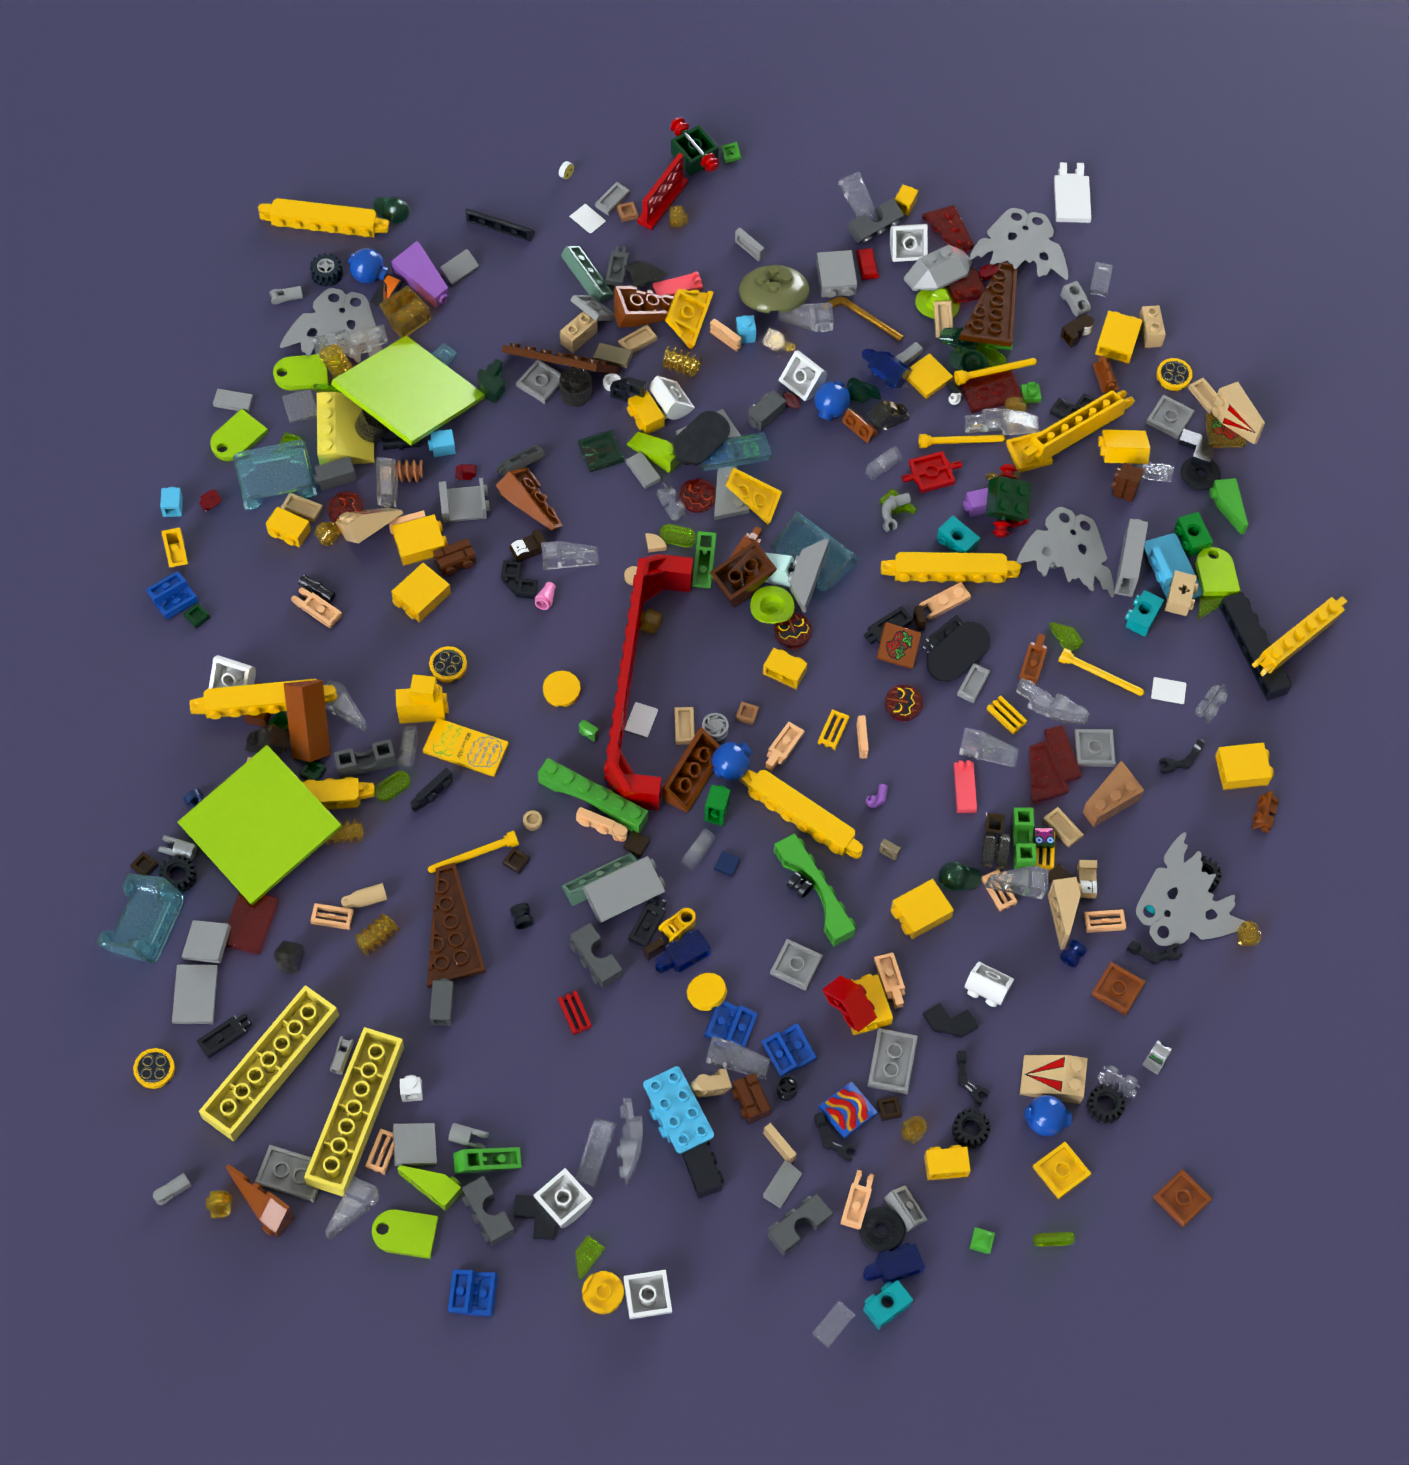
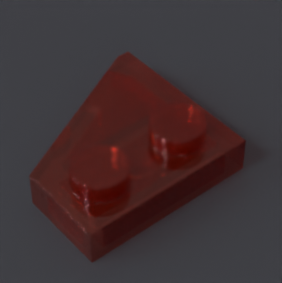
M976 268L969 270L966 277L952 283L948 288L954 303L978 300L985 291Z

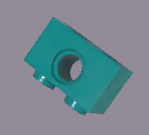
M955 516L950 517L938 528L936 537L939 543L948 547L952 553H972L978 548L980 537Z
M1145 590L1141 596L1137 595L1133 602L1134 609H1129L1125 619L1127 623L1125 627L1146 637L1161 610L1164 599Z
M898 1280L894 1283L888 1282L881 1288L882 1292L877 1296L872 1294L864 1301L866 1304L863 1311L878 1330L909 1308L913 1303L912 1297ZM888 1299L892 1302V1306L889 1308L884 1307L881 1301Z

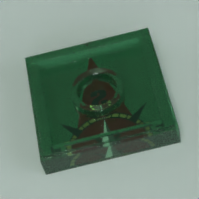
M612 430L578 440V445L590 473L624 462L623 454Z

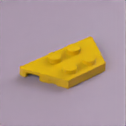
M678 289L675 292L665 321L689 349H692L696 343L714 293L713 291L703 293L699 292V290L687 291L686 289Z

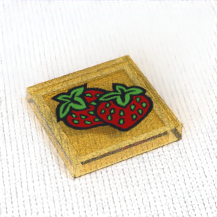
M1213 414L1205 415L1208 442L1211 448L1245 447V438L1220 423Z

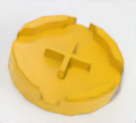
M556 671L544 680V697L553 706L568 707L574 704L580 696V682L571 672Z
M715 973L698 975L690 982L687 989V997L691 1005L702 1011H709L715 1006H720L727 995V987L724 980Z

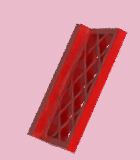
M678 153L643 199V212L637 219V223L651 231L688 184V179L683 177V154Z

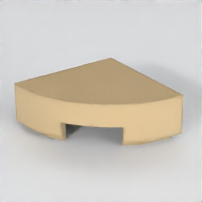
M651 533L645 534L648 553L667 550V546L661 537Z

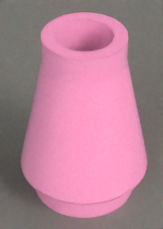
M546 582L545 586L535 597V605L539 609L547 610L552 606L556 589L555 584Z

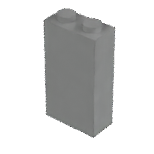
M1140 519L1129 520L1123 539L1114 594L1133 597L1139 580L1148 522Z
M646 856L582 887L598 923L665 892V882L661 876L658 877L655 871L657 866L653 859H649Z

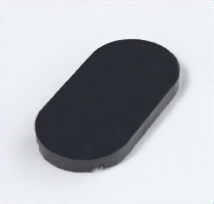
M705 411L699 414L674 439L672 446L676 459L688 466L690 464L694 466L702 464L728 438L730 434L728 421L724 416L714 411Z
M967 621L959 625L928 653L926 665L929 674L934 679L944 682H951L959 677L987 652L990 645V636L986 628L974 621Z

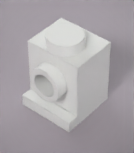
M408 1075L400 1079L402 1102L423 1100L422 1080L420 1077Z

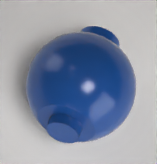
M370 248L357 250L355 254L350 255L348 260L351 275L357 281L364 284L374 283L376 279L383 280L388 270L383 265L384 260L382 256Z
M835 380L834 383L826 382L817 389L814 402L819 411V417L831 422L832 417H839L847 411L850 405V394L844 388L845 384Z
M744 741L741 744L735 742L724 743L713 754L712 765L715 768L712 771L719 779L723 777L729 781L738 780L748 772L751 763L750 756L753 752Z
M1042 1095L1035 1098L1026 1107L1024 1113L1029 1127L1041 1136H1054L1061 1132L1064 1127H1069L1072 1121L1071 1111L1066 1110L1062 1101L1051 1095Z

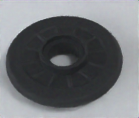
M1191 457L1181 467L1183 481L1195 490H1209L1212 488L1215 480H1220V469L1213 460L1210 461L1209 467L1192 462ZM1197 470H1202V471H1204V472H1205V476H1199V475H1197V474H1196V471H1197Z
M877 1207L869 1210L864 1215L859 1234L863 1243L871 1250L889 1252L897 1248L903 1241L905 1227L903 1220L895 1211L885 1207ZM878 1225H885L888 1232L885 1235L878 1234L876 1231Z

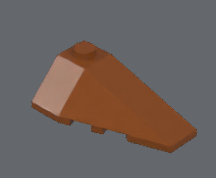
M615 286L614 316L618 327H638L664 321L674 296L666 294L660 296L653 294V291L650 290L646 292L637 290V287Z
M528 467L509 471L496 484L499 493L551 531L560 529L563 526L554 509L548 506L546 494L542 495L539 490L541 485Z
M228 1164L226 1169L262 1224L263 1227L261 1229L269 1236L274 1234L279 1238L295 1219L290 1207L268 1191L266 1193L256 1182L250 1184V1179Z

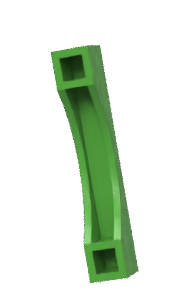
M549 758L546 759L538 772V783L555 792L572 795L595 806L617 823L625 826L630 832L635 831L640 834L648 822V810Z
M794 833L775 843L774 853L784 868L794 872L800 871L806 880L814 883L813 887L817 891L824 908V932L833 947L854 936L856 924L851 917L848 918L843 903L841 901L838 902L833 887L831 885L828 886L825 882V875L822 870H818L815 866L816 862L813 856L806 852L803 840L801 838L798 839Z

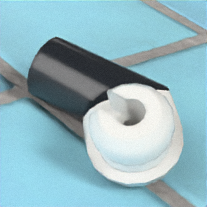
M949 381L946 384V387L951 392L949 402L952 405H957L961 401L962 391L953 381Z

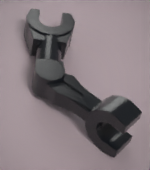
M1199 738L1190 754L1181 761H1174V759L1165 757L1161 758L1159 764L1167 765V768H1161V774H1168L1178 768L1189 769L1196 755L1204 747L1205 741Z
M1134 940L1131 941L1126 949L1131 954L1142 956L1153 965L1166 959L1168 961L1179 960L1183 956V953L1175 954L1173 952V949L1179 947L1178 943L1172 944L1160 954H1154L1143 949Z
M958 1051L956 1054L958 1085L968 1090L973 1100L981 1105L983 1100L978 1097V1094L982 1093L987 1097L989 1091L981 1086H974L966 1078L967 1073L965 1069L966 1051Z
M823 1113L815 1114L814 1121L816 1127L819 1128L823 1147L838 1152V1155L844 1160L851 1162L853 1157L847 1155L846 1151L852 1150L855 1152L857 1147L853 1144L842 1143L841 1145L833 1142L827 1132Z

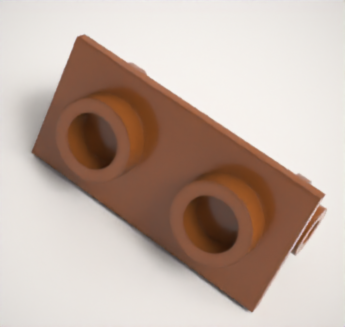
M1100 356L1098 362L1092 363L1101 392L1118 391L1119 386L1110 361L1105 356Z
M847 409L842 423L866 443H869L871 437H875L878 434L877 427H874L868 421L865 422V418L857 413L856 410Z
M1273 791L1259 797L1257 811L1253 817V830L1260 827L1262 832L1268 833L1272 829L1274 817L1269 815V813L1275 815L1279 804L1278 797L1272 796Z

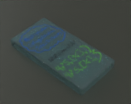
M764 432L727 438L699 466L701 471L766 461L772 459V452Z

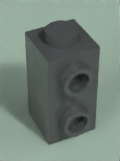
M774 390L769 394H765L756 405L753 404L749 408V424L761 432L785 411L786 400Z
M350 456L314 467L316 473L313 474L314 482L320 486L321 491L357 481Z
M446 978L433 980L430 1009V1022L432 1026L452 1025L454 984L453 981Z

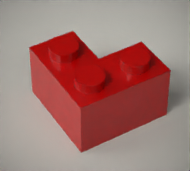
M840 975L822 989L829 1004L841 1011L846 1023L852 1029L859 1032L877 1018L874 1012V1005L866 997L867 991L861 984L854 983L850 978L846 979Z

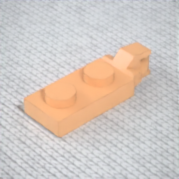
M788 722L768 749L766 757L769 759L765 763V768L772 772L777 763L781 765L785 762L805 734V731Z
M894 953L874 957V963L885 996H887V999H892L895 1009L902 1008L904 1004L902 996L905 995V986Z

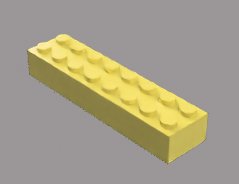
M305 985L199 1110L202 1119L235 1142L339 1017L337 1007Z
M366 1027L363 1028L305 1173L306 1185L346 1197L403 1052V1039Z

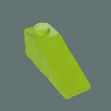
M637 432L627 443L628 447L638 453L642 452L648 460L669 474L680 463L673 454L672 444L667 440Z
M399 1165L397 1168L400 1176L445 1212L462 1194L461 1183L453 1176L449 1178L445 1174Z

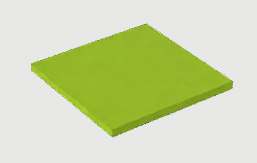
M407 335L334 378L331 383L332 386L411 446L473 407L485 397L484 393Z
M268 745L262 748L178 821V824L252 906L342 828V825Z

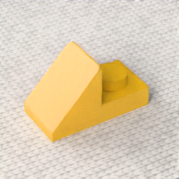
M180 527L161 531L169 568L188 564L185 543Z

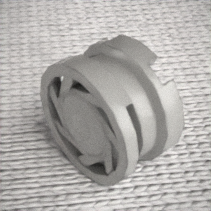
M711 713L703 719L702 728L717 743H720L728 735L729 724L724 715Z

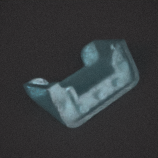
M296 440L242 451L233 456L245 510L258 508L262 503L261 498L294 491H298L299 496L304 498L317 495L308 450L304 441Z
M796 511L770 546L775 550L773 554L789 555L795 561L796 556H800L802 549L825 538L829 539V550L816 587L823 592L825 590L830 591L860 560L858 556L798 511Z
M128 873L122 886L124 894L129 898L114 932L112 930H103L96 944L104 950L145 963H155L162 952L182 907L183 894L164 877Z

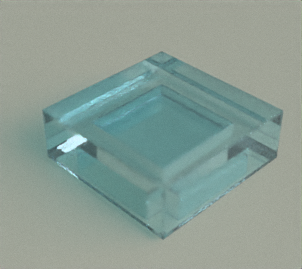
M443 343L432 355L447 366L457 356V352Z

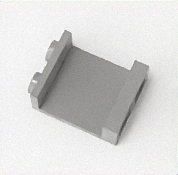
M479 478L480 486L447 489L446 481L439 482L443 523L487 519L486 511H490L489 500H485V496H488L487 485H483V478Z

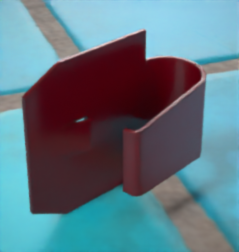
M988 264L980 267L981 270L978 271V276L981 281L991 279L993 274L999 270L996 264Z
M785 391L783 398L786 400V406L800 409L799 397Z
M472 464L456 466L455 478L458 480H472V477H476L477 466Z
M215 489L209 490L200 496L202 500L199 504L207 512L218 505L222 498Z

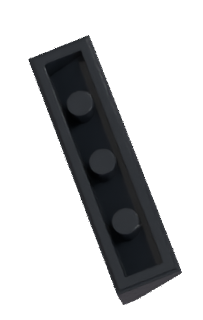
M467 208L465 210L467 222L527 241H531L535 234V231L530 228Z

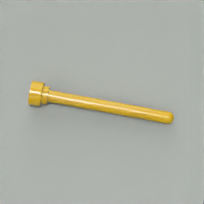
M1030 358L970 372L958 370L954 372V379L957 385H961L972 378L1032 366L1037 363V360Z
M919 434L918 442L919 448H928L931 444L1005 441V436L931 437V435Z
M1064 648L1058 660L1063 664L1072 663L1139 696L1144 694L1142 688L1074 657L1071 650Z
M514 830L506 833L507 835L503 836V839L430 865L428 872L434 873L438 867L453 863L458 864L506 845L507 847L518 846V839Z

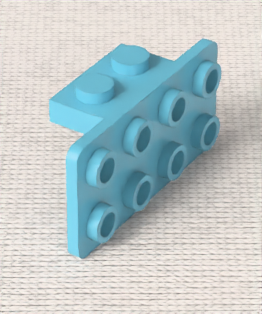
M1175 533L1145 541L1144 552L1155 573L1156 580L1159 582L1167 599L1175 570L1195 575ZM1200 584L1192 599L1202 596Z
M673 1067L644 1081L643 1087L651 1101L650 1115L654 1121H658L660 1125L658 1130L662 1138H666L669 1143L672 1142L677 1153L682 1154L713 1139L714 1132L680 1067Z

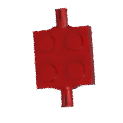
M941 451L910 459L908 464L911 474L902 475L901 478L903 483L913 480L917 484L920 493L955 485L952 470L962 468V463L960 460L950 463L946 459L944 452Z

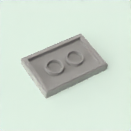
M177 965L172 1014L173 1024H214L218 965Z
M878 1028L867 1087L908 1094L917 1035Z
M269 1145L255 1180L257 1184L263 1188L312 1203L315 1202L319 1191L317 1188L306 1185L304 1179L312 1157Z

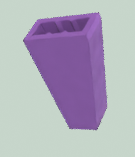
M418 241L391 261L393 272L434 307L438 308L441 304L447 302L449 299L448 286Z

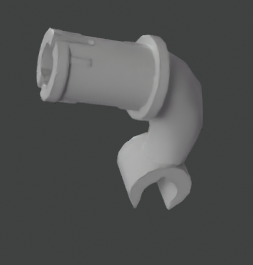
M909 493L897 496L890 495L882 505V516L885 521L883 523L884 531H890L888 524L892 525L893 530L897 528V522L891 516L892 510L898 506L910 503Z

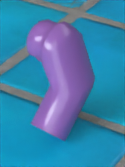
M879 784L877 795H872L871 797L869 795L866 798V803L870 808H876L885 803L888 786Z

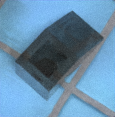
M644 260L624 265L630 286L637 288L647 286L646 283L650 281L653 283L662 281V277L667 276L665 271Z
M881 400L867 414L876 428L884 430L910 419L907 413L908 410L903 404Z
M270 725L250 732L246 739L245 750L258 753L268 745L277 755L287 751L290 735L286 731Z
M283 940L274 952L278 969L285 974H298L305 950L302 944Z

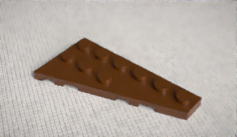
M1009 262L999 263L997 267L999 271L993 274L992 279L986 286L971 317L961 332L959 340L1006 347L1012 346L1017 269H1014L1012 264Z
M511 342L509 346H502V352L595 372L620 374L621 367L608 365L607 361L594 360L588 357L560 352L551 354L552 351L541 349L540 352L536 351V347L525 346V348H520L521 344Z
M455 863L436 868L427 988L432 987L433 980L440 978L456 981L486 972Z

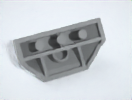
M946 245L919 258L905 275L904 281L913 291L941 289L966 277L972 265V260L962 249Z
M825 538L802 549L800 556L797 555L795 558L794 566L796 567L794 572L789 574L788 583H790V590L802 612L806 613L829 550V539Z

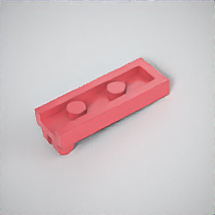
M696 271L692 274L652 283V288L656 295L662 296L666 294L674 296L678 289L701 291L703 290L700 275Z
M959 760L954 762L957 813H976L974 763L970 760H966V762Z

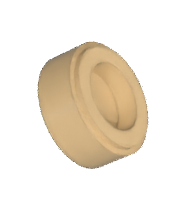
M636 566L627 568L624 573L626 583L632 586L633 578L637 571Z
M531 810L524 814L523 825L527 830L535 831L542 826V815L538 811Z

